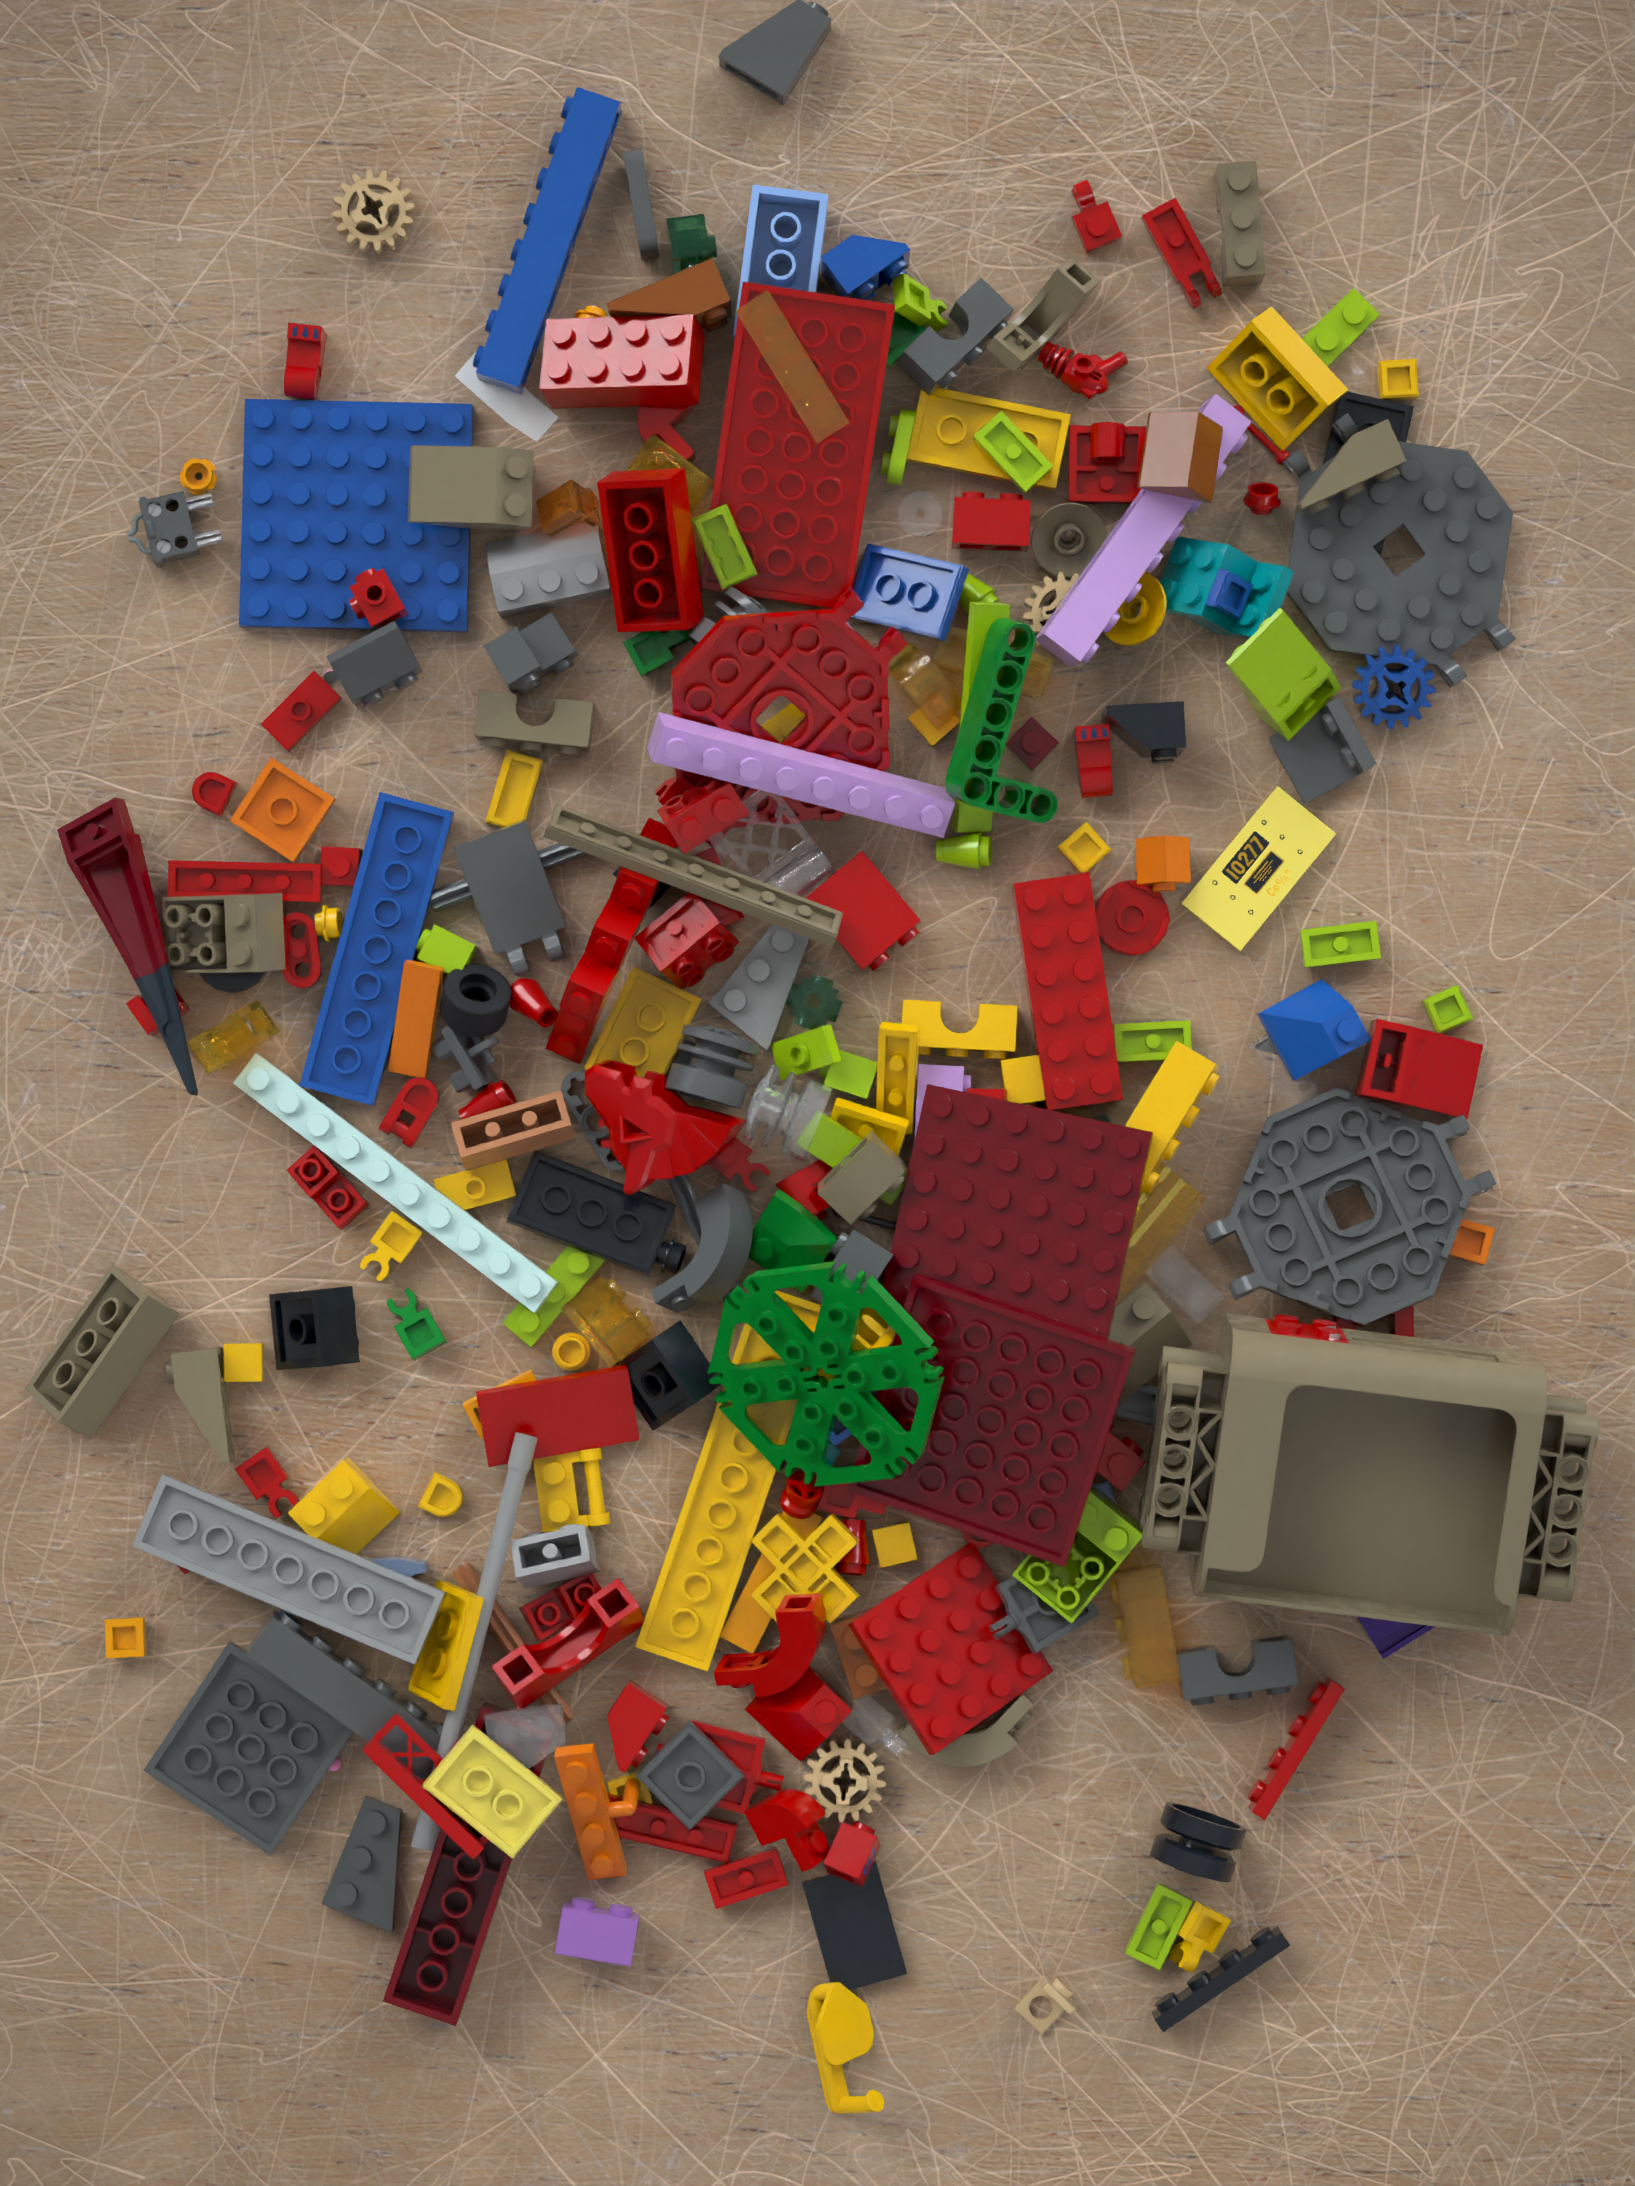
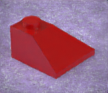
M809 1666L804 1675L791 1687L774 1695L755 1697L745 1710L801 1762L829 1737L853 1711V1707L815 1669Z

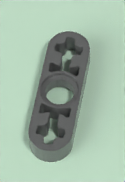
M642 148L623 151L641 260L660 257Z
M575 1071L569 1073L561 1084V1091L565 1101L603 1164L614 1171L625 1170L617 1160L610 1162L608 1155L612 1153V1150L600 1147L597 1139L609 1135L608 1128L602 1132H594L588 1126V1116L591 1112L595 1111L593 1105L588 1106L580 1114L577 1107L584 1105L583 1101L578 1095L571 1097L569 1094V1090L573 1088L571 1081L577 1078L579 1082H584L585 1072Z

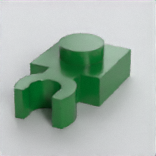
M407 1288L404 1290L409 1298V1303L406 1307L398 1308L392 1298L387 1300V1305L395 1316L403 1319L394 1328L411 1359L416 1361L444 1345L447 1341L428 1308L417 1312L418 1299L413 1291Z

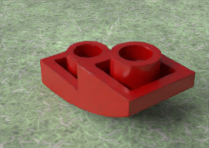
M315 1145L286 1170L304 1192L318 1204L331 1221L341 1230L370 1205Z
M594 1574L575 1577L523 1605L519 1610L538 1642L571 1624L583 1610L586 1600L600 1591L601 1587Z

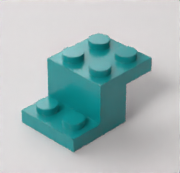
M1178 536L1160 580L1166 594V613L1187 617L1215 634L1249 639L1265 619L1271 617L1281 608L1294 571L1285 566L1258 562L1229 544ZM1219 569L1228 570L1253 584L1240 620L1230 619L1205 605Z

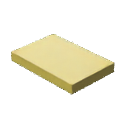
M473 1724L423 1783L424 1789L512 1859L562 1800V1796Z

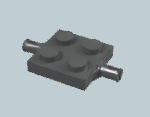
M1012 1576L994 1587L1005 1605L1007 1616L989 1625V1630L993 1632L1004 1626V1628L992 1634L998 1640L1015 1629L1022 1635L1031 1653L1034 1654L1099 1616V1613L1093 1602L1090 1601L1071 1624Z

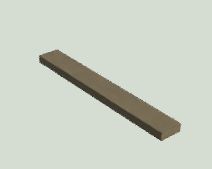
M557 803L543 836L829 946H833L844 914L838 910L691 854H683L678 849Z

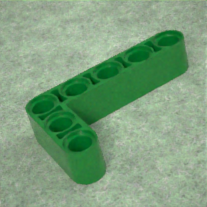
M999 618L991 624L987 633L945 778V788L950 797L970 806L1036 823H1045L1050 821L1057 812L1058 802L1053 792L1029 782L997 774L1035 645V634L1029 625L1010 618ZM1012 630H1015V638L1008 645V636ZM1004 667V676L1002 680L997 682V674ZM993 704V714L989 719H986V711ZM982 741L983 749L978 756H976L975 749L977 745ZM972 778V786L967 793H965V784L969 779ZM1005 787V795L998 802V794ZM1037 796V805L1031 810V802Z

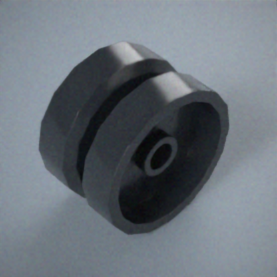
M1166 1802L1160 1821L1167 1830L1177 1835L1167 1833L1155 1835L1150 1856L1194 1876L1220 1882H1230L1236 1862L1230 1855L1219 1849L1228 1851L1241 1849L1247 1831L1245 1827L1210 1812L1183 1804Z

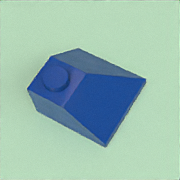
M1323 979L1257 1014L1293 1081L1371 1040L1354 1007Z

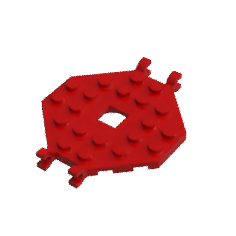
M849 586L838 597L832 609L723 616L671 671L672 716L885 772L890 766L888 729H890L888 698L889 662L908 643L903 639L904 636L891 626L883 634L878 646L875 648L852 628L847 621L863 607L864 603L860 600V596ZM784 696L806 716L780 743L756 722V719L777 697ZM674 768L673 778L663 782L655 790V794L659 796L658 801L664 806L668 800L677 795H682L707 776ZM731 783L749 814L705 842L715 848L731 828L747 827V824H796L802 820L821 819L822 822L838 821L845 812Z

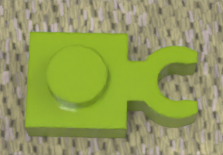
M905 273L892 280L893 304H895V311L898 314L906 317L918 326L926 324L927 327L930 326L935 332L948 326V321L939 315L947 310L946 304L939 299H930L927 287Z

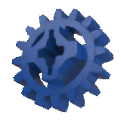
M1394 645L1390 654H1387L1382 646L1378 647L1379 657L1374 659L1371 655L1366 654L1365 658L1368 666L1366 668L1356 666L1355 668L1356 672L1362 677L1361 680L1351 681L1352 687L1360 690V693L1353 696L1355 704L1365 702L1360 709V713L1364 717L1373 713L1372 723L1376 726L1382 719H1385L1388 729H1393L1395 720H1400L1404 727H1408L1409 716L1413 715L1416 719L1420 720L1422 716L1418 709L1421 706L1430 708L1432 705L1426 698V694L1436 693V688L1433 685L1427 684V681L1435 677L1434 673L1431 670L1422 671L1427 665V661L1424 657L1414 661L1416 652L1411 648L1402 655L1399 645ZM1389 663L1405 664L1399 669H1391L1384 666ZM1372 675L1377 678L1376 689L1369 696V682ZM1383 676L1398 683L1401 689L1400 692L1404 696L1403 698L1391 690L1388 691L1387 682ZM1418 678V691L1413 699L1410 696L1411 685ZM1388 705L1402 707V709L1396 711L1383 710Z

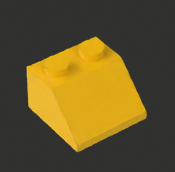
M349 1457L342 1460L288 1512L308 1535L354 1554H358L400 1513L394 1504Z

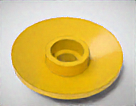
M1143 573L1138 580L1142 584L1141 589L1129 603L1123 601L1116 611L1121 615L1119 620L1108 633H1105L1110 640L1123 646L1139 645L1150 639L1163 622L1167 607L1166 594L1159 580L1149 573ZM1141 607L1140 613L1136 616L1138 608Z

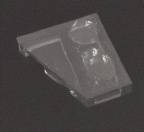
M562 1703L486 1713L484 1715L487 1736L528 1769L554 1752L556 1747H561L567 1742Z

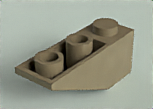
M1386 419L1353 434L1294 508L1296 513L1307 509L1309 515H1312L1331 506L1328 499L1342 493L1343 498L1347 499L1364 491L1363 483L1371 479L1377 478L1378 482L1382 483L1399 475L1398 467L1407 460L1389 420Z

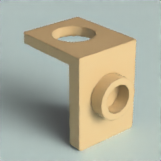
M1046 1974L1037 1981L1014 2007L1041 2034L1050 2027L1064 2010L1070 2015L1076 2010L1073 1999L1070 1998L1074 1994L1072 1990L1059 1978L1052 1981ZM1044 1996L1051 2001L1052 2010L1048 2016L1038 2018L1030 2012V2003L1035 1997Z

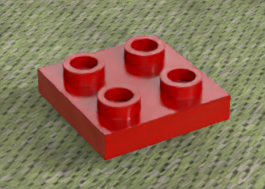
M1117 422L1093 423L1091 426L1070 425L1068 503L1131 504L1141 491L1137 486L1146 426H1125V424Z

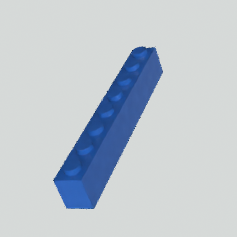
M577 87L574 97L568 96L566 98L561 113V118L565 119L561 133H554L548 153L553 155L548 169L542 167L537 179L536 189L540 190L536 204L529 203L524 216L523 225L528 227L523 240L517 238L511 253V260L515 261L510 275L504 274L498 290V296L502 297L498 311L492 309L489 314L485 331L490 334L486 345H479L473 360V367L477 368L476 374L479 380L522 395L546 327V319H549L618 125L622 113L620 101Z

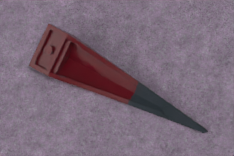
M115 797L62 826L57 831L67 863L102 920L137 984L166 1043L187 1092L198 1096V1089L139 834L134 832L125 800Z

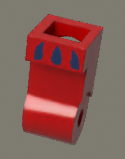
M288 322V347L284 373L285 396L316 400L320 378H322L327 336L322 326Z
M1110 724L1076 726L1073 730L1081 797L1113 796Z

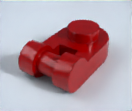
M422 1077L407 1081L379 1126V1130L387 1135L390 1133L395 1134L403 1139L402 1144L412 1149L439 1102V1091L436 1085ZM404 1110L416 1116L411 1126L399 1120Z

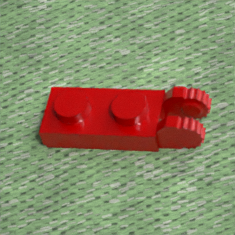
M1173 198L1143 214L1141 220L1176 284H1180L1181 290L1191 308L1195 309L1201 306L1199 293L1189 279L1198 273L1201 274L1206 289L1212 297L1216 298L1221 295L1222 289L1210 268L1211 262L1177 199Z

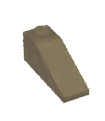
M222 1347L171 1353V1361L166 1362L168 1383L174 1384L175 1393L221 1463L235 1461L226 1382H224Z

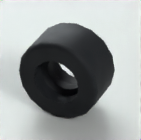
M467 964L463 970H452L444 982L439 1007L442 1020L452 1030L461 1035L471 1037L489 1036L499 1031L506 1022L512 991L508 980L499 971L480 964ZM470 999H476L482 1002L471 1001Z

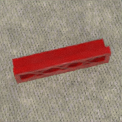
M396 1712L363 1745L362 1751L474 1860L484 1849V1844L488 1839L483 1835L478 1837L467 1826L466 1821L458 1818L451 1809L423 1788V1783L427 1778L419 1779L412 1772V1757H429L435 1763V1768L443 1758ZM397 1725L408 1736V1751H390L380 1740ZM412 1741L422 1751H412ZM398 1757H408V1767Z

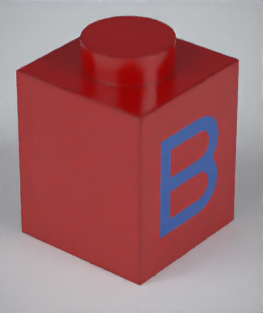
M842 1822L823 1863L827 1873L863 1887L881 1846L878 1837L874 1835L875 1830L860 1822H854L853 1826Z

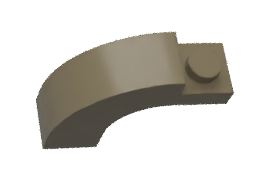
M1072 256L1056 269L1028 306L1010 324L997 333L986 348L994 354L1000 364L1009 367L1013 372H1016L1019 368L1022 370L1040 353L1044 345L1050 342L1067 324L1094 291L1100 280Z
M1023 1692L1010 1701L990 1722L981 1727L970 1729L934 1755L928 1754L908 1720L898 1729V1734L913 1749L930 1760L954 1767L978 1766L1002 1757L1018 1744L1017 1738L1009 1731L1013 1726L1019 1730L1028 1722L1033 1715L1030 1709L1034 1704Z

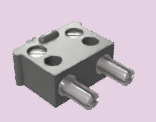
M184 491L151 499L141 497L139 499L141 513L134 517L132 521L133 528L130 532H127L129 543H136L139 550L146 555L152 554L154 564L158 568L163 567V563L199 555L198 548L221 543L223 537L219 529L195 535L189 511L213 506L214 501L211 493L185 498ZM172 504L179 506L174 512L167 510ZM141 518L144 521L150 549H146L140 539L132 537L138 531V521ZM180 541L188 543L183 549L176 547Z

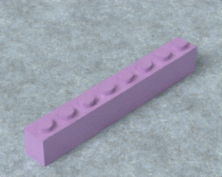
M1214 394L1204 401L1197 412L1202 413L1223 427L1216 482L1227 468V465L1223 463L1230 451L1235 454L1247 440L1248 435L1244 432L1251 421L1220 396ZM1141 489L1035 637V641L1069 667L1081 661L1087 663L1099 647L1095 642L1102 631L1108 633L1121 616L1116 612L1123 601L1129 603L1142 587L1138 580L1145 570L1151 573L1163 557V554L1159 552L1166 541L1172 543L1178 537L1185 526L1180 521L1188 511L1193 513L1202 501Z
M661 712L657 714L647 746L652 762L941 838H944L955 805V801L949 796L944 787Z

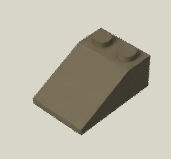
M410 446L408 523L518 533L531 527L534 451L503 447Z

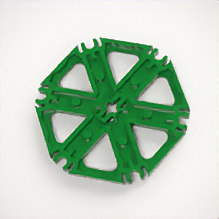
M836 1261L755 1271L752 1275H749L742 1283L749 1291V1294L743 1292L737 1286L725 1299L708 1374L716 1372L709 1379L710 1384L719 1383L726 1389L720 1391L715 1397L716 1402L722 1403L718 1408L779 1473L785 1467V1476L790 1477L796 1467H799L805 1473L804 1484L807 1485L817 1474L814 1487L893 1479L897 1474H902L907 1467L900 1456L905 1457L913 1465L925 1451L945 1377L937 1378L942 1373L943 1366H930L926 1359L934 1358L938 1352L937 1347L931 1346L934 1340L872 1275L866 1281V1272L863 1270L858 1273L854 1281L849 1280L845 1274L847 1264L842 1263L834 1272ZM813 1285L821 1291L823 1299L814 1333L776 1294L775 1291L777 1289ZM869 1307L874 1309L900 1336L902 1345L853 1351L863 1308ZM738 1323L749 1324L781 1359L744 1364L732 1363L729 1353L736 1325ZM822 1368L825 1374L834 1375L829 1382H827L824 1376L817 1375ZM902 1387L913 1389L918 1395L919 1402L911 1430L906 1432L869 1391ZM797 1399L787 1443L784 1445L773 1443L747 1414V1406L751 1404ZM836 1417L869 1451L872 1458L871 1463L839 1468L827 1464L825 1457Z

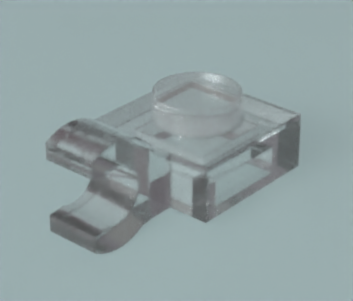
M869 1694L860 1698L853 1707V1711L842 1722L843 1725L869 1747L878 1739L895 1755L899 1756L908 1745L900 1735L888 1727L895 1717Z

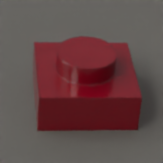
M1031 716L1009 739L1005 746L1033 771L1059 742Z

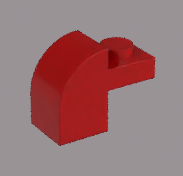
M693 405L639 406L637 424L641 440L647 450L660 441L662 444L658 449L672 465L678 461L683 468H686L696 459L695 452L674 429L693 411Z
M795 1789L781 1790L762 1798L744 1812L761 1846L785 1838L801 1872L814 1868L827 1857L830 1847L826 1836L817 1823L826 1813L821 1805L810 1795Z

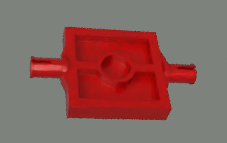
M692 1719V1722L745 1773L744 1777L715 1807L745 1814L744 1812L748 1810L751 1795L758 1785L778 1791L781 1790L784 1775L762 1770L761 1756L766 1738ZM658 1742L656 1750L659 1751L664 1744Z

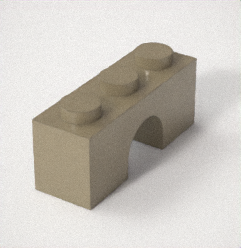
M1256 161L1219 163L1214 173L1217 212H1220L1222 224L1220 254L1223 287L1261 284L1266 272Z
M479 690L474 736L479 740H483L482 746L503 749L506 742L521 744L520 750L537 753H542L543 747L559 748L558 754L580 757L581 751L590 752L595 712L593 702L555 698L554 711L551 718L543 725L530 726L519 718L520 698L518 694Z

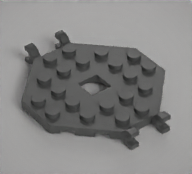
M1348 413L1331 425V428L1344 444L1353 434L1359 432ZM1398 441L1407 460L1398 467L1399 475L1382 483H1379L1377 478L1371 479L1363 483L1364 491L1347 499L1343 498L1342 493L1328 499L1331 506L1312 515H1309L1307 509L1299 513L1295 512L1288 568L1294 571L1286 594L1329 651L1361 655L1369 654L1377 658L1379 657L1378 647L1381 646L1387 654L1392 653L1394 645H1399L1402 655L1411 648L1416 652L1414 661L1424 657L1427 665L1435 666L1447 685L1452 687L1467 677V675L1450 655L1481 631L1486 633L1497 651L1504 649L1516 640L1508 628L1498 620L1513 512L1468 451ZM1297 450L1282 462L1299 483L1297 504L1333 458L1314 472L1310 469L1307 460L1300 450ZM1399 526H1403L1423 552V557L1395 577L1373 546Z
M1334 1088L1267 1117L1230 1216L1206 1225L1203 1231L1209 1245L1235 1233L1253 1271L1251 1274L1230 1282L1229 1289L1234 1300H1238L1261 1288L1364 1327L1433 1297L1470 1197L1492 1190L1493 1186L1496 1185L1490 1170L1465 1181L1446 1141L1462 1137L1470 1129L1464 1114L1438 1126L1425 1120L1422 1122L1406 1116L1401 1111L1380 1103L1369 1102L1353 1096L1350 1092L1343 1089ZM1359 1184L1374 1217L1345 1230H1340L1325 1198Z

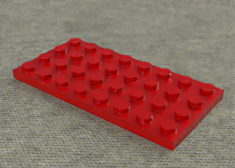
M743 281L710 507L711 511L727 503L758 573L749 579L731 586L742 594L833 608L838 597L848 586L853 590L895 304ZM704 550L700 588L725 592L728 588L722 590Z

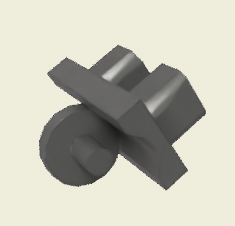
M449 1026L440 1030L443 1035L432 1044L431 1048L441 1062L455 1056L460 1064L461 1069L449 1075L456 1092L460 1093L472 1088L477 1090L497 1080L490 1067L491 1064L497 1061L490 1049L499 1043L496 1036L485 1040L484 1037L461 1035Z

